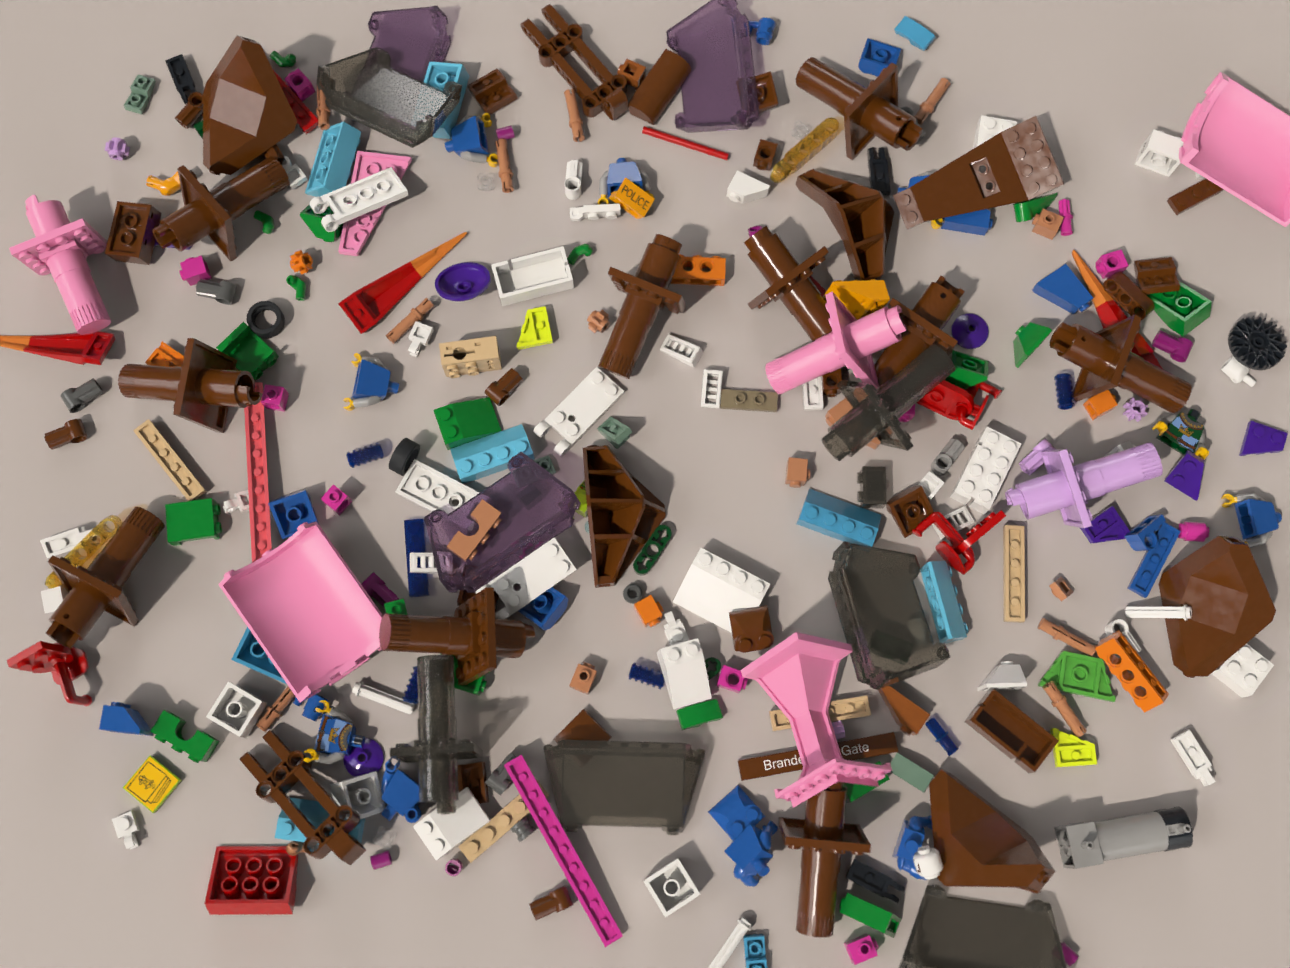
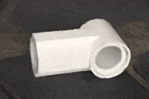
M578 160L567 162L564 185L565 195L570 200H576L581 196L583 163Z
M1117 619L1106 625L1105 633L1107 636L1115 632L1113 627L1117 625L1137 653L1142 650L1129 632V626L1124 620Z

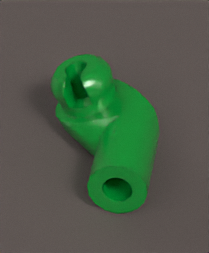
M273 51L270 54V58L280 67H293L296 64L294 54H287L286 57H282L277 51Z
M256 210L254 218L262 222V231L266 234H271L275 227L273 218Z
M588 244L574 247L567 258L568 263L574 265L580 255L590 256L593 249Z
M289 275L286 282L296 290V300L304 301L306 292L305 282L296 275Z

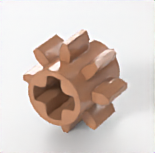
M603 310L600 312L593 311L587 318V322H589L588 328L594 333L597 331L603 333L610 325V321H608L609 315Z

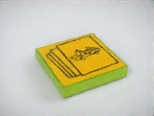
M150 755L123 788L152 813H156L182 780L155 757Z

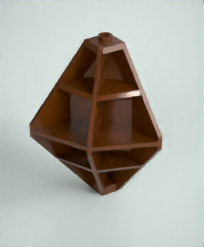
M238 35L206 82L203 92V164L210 173L220 175L221 173L232 175L294 132L297 123L292 108L261 44L255 40Z
M814 169L799 175L796 181L799 191L824 208L843 240L854 279L859 281L880 280L882 275L885 274V253L895 212L890 203L879 190Z
M590 445L583 448V462L595 588L611 587L616 585L655 529L666 517L665 505L623 467L608 445Z
M1217 536L1162 573L1159 581L1162 606L1183 607L1187 605L1192 608L1191 619L1165 618L1173 665L1189 678H1195V676L1208 677L1273 621L1276 612L1248 544L1236 537Z
M941 769L929 784L934 848L939 851L943 863V870L937 877L944 886L1016 887L1036 894L1040 893L1043 886L1056 871L1034 838L953 774Z

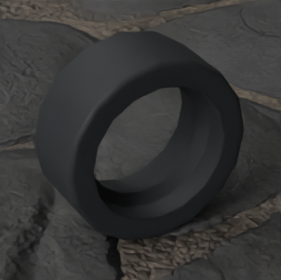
M260 301L249 308L247 324L258 337L272 338L283 330L285 317L275 303ZM265 310L273 311L277 317L275 324L268 329L258 328L255 324L257 315Z
M408 438L402 439L390 458L389 469L404 476L413 460L417 459L420 445Z

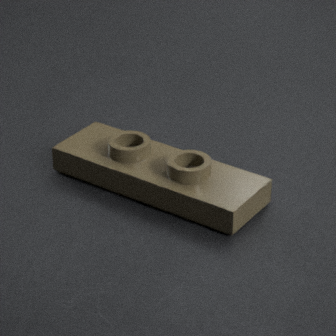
M721 389L720 409L777 412L778 393Z

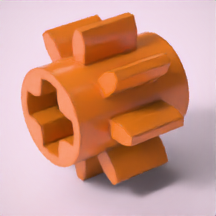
M299 250L290 256V266L294 272L300 271L302 275L313 268L311 266L313 259L308 252L303 254L302 250Z

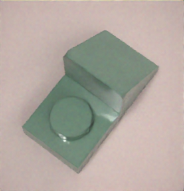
M611 416L597 428L616 449H619L630 438L632 433L628 426Z

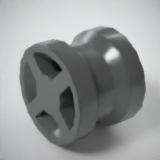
M525 817L515 824L511 831L517 834V839L521 842L535 832L536 829L530 826L529 819Z

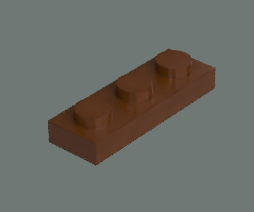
M1204 179L1170 197L1167 202L1177 216L1221 193L1224 189L1210 180Z

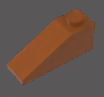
M881 679L878 680L875 686L895 722L901 727L900 730L908 736L911 734L913 736L917 735L930 714Z

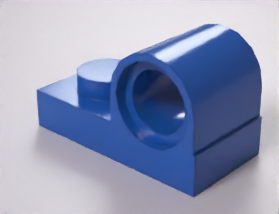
M1163 514L1148 516L1125 535L1127 542L1134 551L1153 550L1157 547L1158 539L1154 532L1159 530L1160 525L1166 521Z

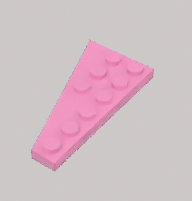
M357 151L351 184L392 167L401 180L412 159L406 156ZM387 205L344 222L338 250L339 254L358 256Z

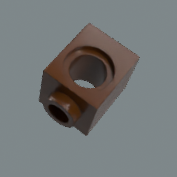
M760 139L753 166L762 171H770L778 144Z
M841 368L821 376L823 395L835 397L841 393ZM833 380L835 385L830 386L826 381Z

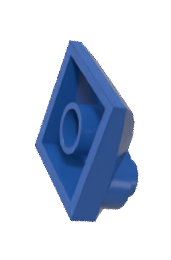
M867 38L858 67L863 73L878 77L881 71L891 63L896 65L901 49Z
M307 490L297 491L268 503L282 539L291 537L298 531L297 528L305 522L309 524L317 521L319 524Z
M552 587L518 610V612L536 624L540 629L548 630L553 627L567 609L569 599Z
M739 785L708 811L732 841L749 824L756 826L765 817L760 808L755 805Z

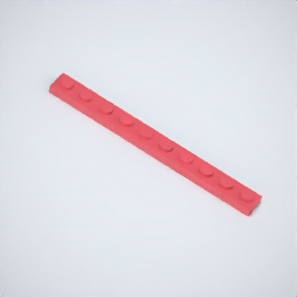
M255 382V392L263 394V382ZM261 400L256 405L244 408L252 563L260 559L266 551L272 549L268 504L264 405L261 403Z

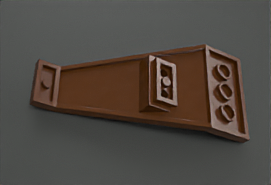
M1034 116L998 133L910 188L893 195L906 229L909 230L927 221L1028 201L1065 184L1037 116ZM981 166L986 167V171L984 173L980 172ZM988 183L993 184V188L991 190L987 189Z

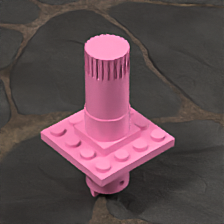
M35 194L30 196L25 201L26 215L35 238L10 247L9 250L12 256L39 276L52 274L78 334H92L105 329L110 325L111 320L90 273L91 270L86 258L91 254L102 253L106 249L107 240L83 218L70 223L60 201L48 200L39 202Z
M833 292L826 294L827 303H825V306L830 314L828 321L832 327V332L766 363L765 371L769 383L775 392L782 394L846 366L853 371L856 378L861 379L864 387H868L873 393L880 390L872 354L902 340L901 333L907 330L899 315L902 312L899 305L891 309L884 307L857 320Z

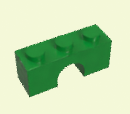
M163 710L151 729V732L156 734L154 738L162 743L166 741L171 743V748L179 753L183 751L188 753V758L196 763L200 761L207 762L220 741L200 730H197L191 739L185 740L182 736V728L186 721L170 711Z

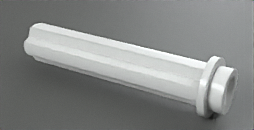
M1187 605L1183 607L1127 606L1125 614L1128 618H1184V620L1192 618V608Z
M363 681L360 683L356 682L352 691L356 697L362 696L407 714H412L415 707L414 703L367 686Z
M743 917L737 920L738 925L708 968H722L745 933L748 930L751 931V923Z

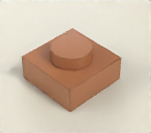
M1062 576L1049 585L1053 595L1059 598L1061 602L1073 593V590Z

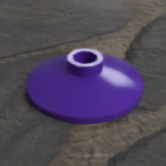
M968 313L956 318L951 327V334L958 341L957 344L965 349H976L986 342L989 330L986 322L980 316ZM968 327H973L974 331H970Z
M365 738L363 748L352 747L350 756H345L343 762L348 773L354 777L374 771L378 773L383 765L384 754L376 741ZM361 754H364L366 756V759L363 762H360L359 756Z

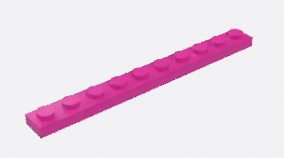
M522 754L504 764L602 943L607 947L623 937Z

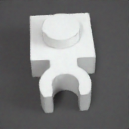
M285 156L284 158L287 163L282 166L289 177V186L295 189L308 179L296 163L292 165L290 159Z

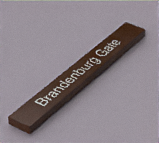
M894 732L837 742L842 758L850 761L899 752ZM798 750L737 761L741 781L803 770Z

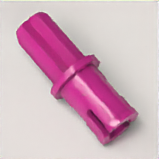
M1062 199L1058 202L1059 215L1064 217L1060 225L1061 235L1069 236L1073 234L1071 223L1073 215L1070 212V201Z

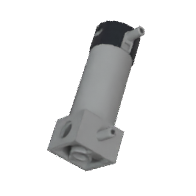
M1179 806L1108 820L1079 822L1054 827L1064 868L1077 869L1104 864V861L1189 848L1193 843L1190 820L1184 809Z

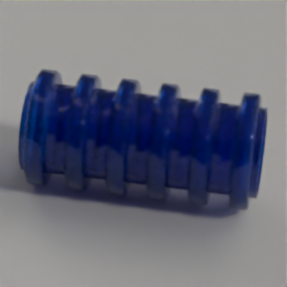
M1068 373L1058 374L1054 377L1056 381L1055 386H1057L1055 391L1058 392L1056 393V397H1058L1057 403H1059L1057 408L1061 410L1071 409L1075 406L1073 402L1074 397H1072L1074 393L1071 391L1073 389V386H1071L1072 380H1070L1072 376Z
M376 442V445L370 444V447L364 446V449L358 448V451L347 452L346 456L350 467L355 468V465L361 466V463L366 464L367 461L372 462L373 459L375 461L378 458L383 459L384 454L380 443Z
M635 662L632 664L628 676L629 680L633 678L636 682L639 680L641 681L640 683L643 684L645 682L648 686L651 684L654 688L658 686V689L663 687L665 680L660 670L656 672L653 668L650 670L647 666L644 668L641 664L639 666Z
M417 666L413 667L414 672H411L410 675L412 677L408 680L410 683L406 685L407 691H404L405 697L402 696L403 701L415 705L419 704L418 698H421L422 687L426 685L424 682L425 680L427 681L428 678L426 676L430 673L428 670Z

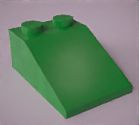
M1180 281L1179 291L1146 294L1155 305V313L1170 329L1183 337L1210 317L1212 301Z
M489 397L453 403L433 410L447 450L501 432Z

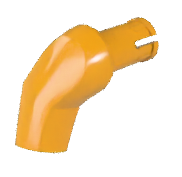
M178 171L166 180H161L152 175L146 180V182H149L146 183L148 187L159 190L164 196H171L181 189Z

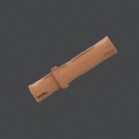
M941 78L927 100L921 103L919 111L914 116L919 125H922L928 115L933 113L935 105L951 85L946 78Z
M319 79L316 82L318 127L321 130H327L330 128L329 116L331 115L328 81Z
M570 89L564 91L570 118L569 127L572 128L573 140L578 142L577 138H579V142L585 139L582 128L583 120L580 118L575 90L571 89L570 94Z
M498 139L495 142L500 170L498 174L502 182V191L510 193L514 191L507 140Z
M425 298L415 309L412 308L411 312L385 335L388 340L394 344L415 324V321H421L422 317L434 307L432 302Z
M1042 618L1038 624L1037 629L1053 636V639H1059L1092 657L1096 651L1095 645L1068 632L1062 625L1057 626L1045 618Z
M1054 681L1046 683L1042 688L1051 699L1052 706L1057 708L1076 737L1084 735L1087 730L1067 703L1066 696L1061 694Z
M287 686L271 707L268 706V711L256 723V726L264 732H267L273 722L281 717L282 711L295 697L289 686Z

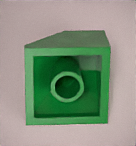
M310 204L300 212V217L316 238L323 239L325 242H335L341 236L344 223L340 224L333 232H327L321 224L324 216L334 214L330 206L321 214L314 213Z
M1030 322L1026 327L1022 325L1015 332L1017 337L1013 340L1015 366L1017 368L1052 332L1050 328Z
M953 350L944 380L962 389H967L984 382L988 378L989 361Z

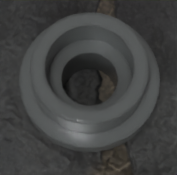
M630 584L625 587L623 597L628 603L635 604L642 598V589L638 585ZM631 591H635L637 594L633 598L629 596Z

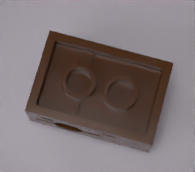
M117 201L105 254L118 262L150 265L156 240L152 230L159 226L162 213L152 205Z

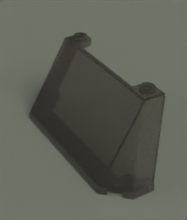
M378 47L318 66L316 84L318 89L323 91L327 99L325 103L328 108L412 148L431 138L460 102L462 85L450 81L445 84L444 91L390 67L391 57L389 53Z
M844 541L833 552L832 560H835L833 572L829 571L828 580L846 642L851 644L853 649L850 656L857 680L878 690L941 666L950 658L949 650L942 642L934 644L913 581L920 572V564L916 555Z
M561 740L554 747L550 744L545 745V761L562 828L566 832L574 833L577 832V829H581L582 826L662 828L663 831L667 832V835L683 833L704 762L705 750L700 748L696 749V751L692 750L691 745L687 743Z
M936 884L926 886L899 964V968H1067L1050 903L1032 900L1023 908L949 897L946 890Z

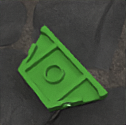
M1062 651L1038 683V687H1043L1046 683L1054 681L1058 690L1108 702L1116 701L1109 685L1110 680L1105 672L1106 668L1103 659Z

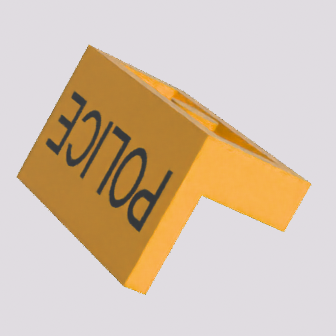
M624 178L619 189L612 192L609 196L611 201L620 204L622 209L636 219L644 218L655 200L627 178Z

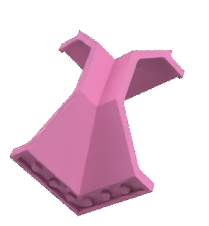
M799 632L794 633L741 670L742 677L756 680L790 721L803 770L798 781L785 789H775L774 792L776 798L791 801L793 808L836 782L879 787L877 780L885 778V774L892 771L891 765L888 762L883 765L844 760L837 743L828 709L841 659L853 652L851 644Z

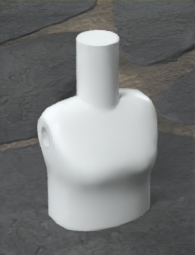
M1231 356L1221 368L1234 383L1244 381L1250 387L1256 383L1248 375L1250 369L1238 362L1234 356Z

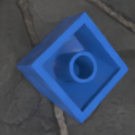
M111 702V706L103 705L99 730L153 736L149 725L138 710L131 709V705L119 702Z

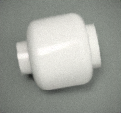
M928 845L918 848V852L913 855L914 865L920 876L925 879H933L940 875V872L943 870V863L937 849L930 848Z

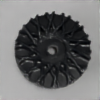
M1255 316L1247 317L1245 320L1243 318L1232 327L1228 335V346L1232 355L1238 362L1250 369L1267 370L1274 367L1285 356L1286 352L1284 349L1287 345L1285 344L1286 341L1282 342L1281 340L1285 335L1280 334L1281 330L1276 332L1275 328L1277 325L1272 326V321L1268 324L1265 323L1267 318L1263 320L1261 317L1254 319Z

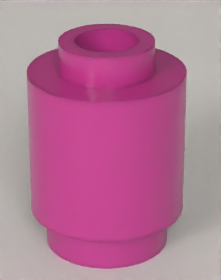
M1184 522L1178 526V530L1181 531L1178 538L1184 541L1204 542L1209 537V527H1206L1205 523Z

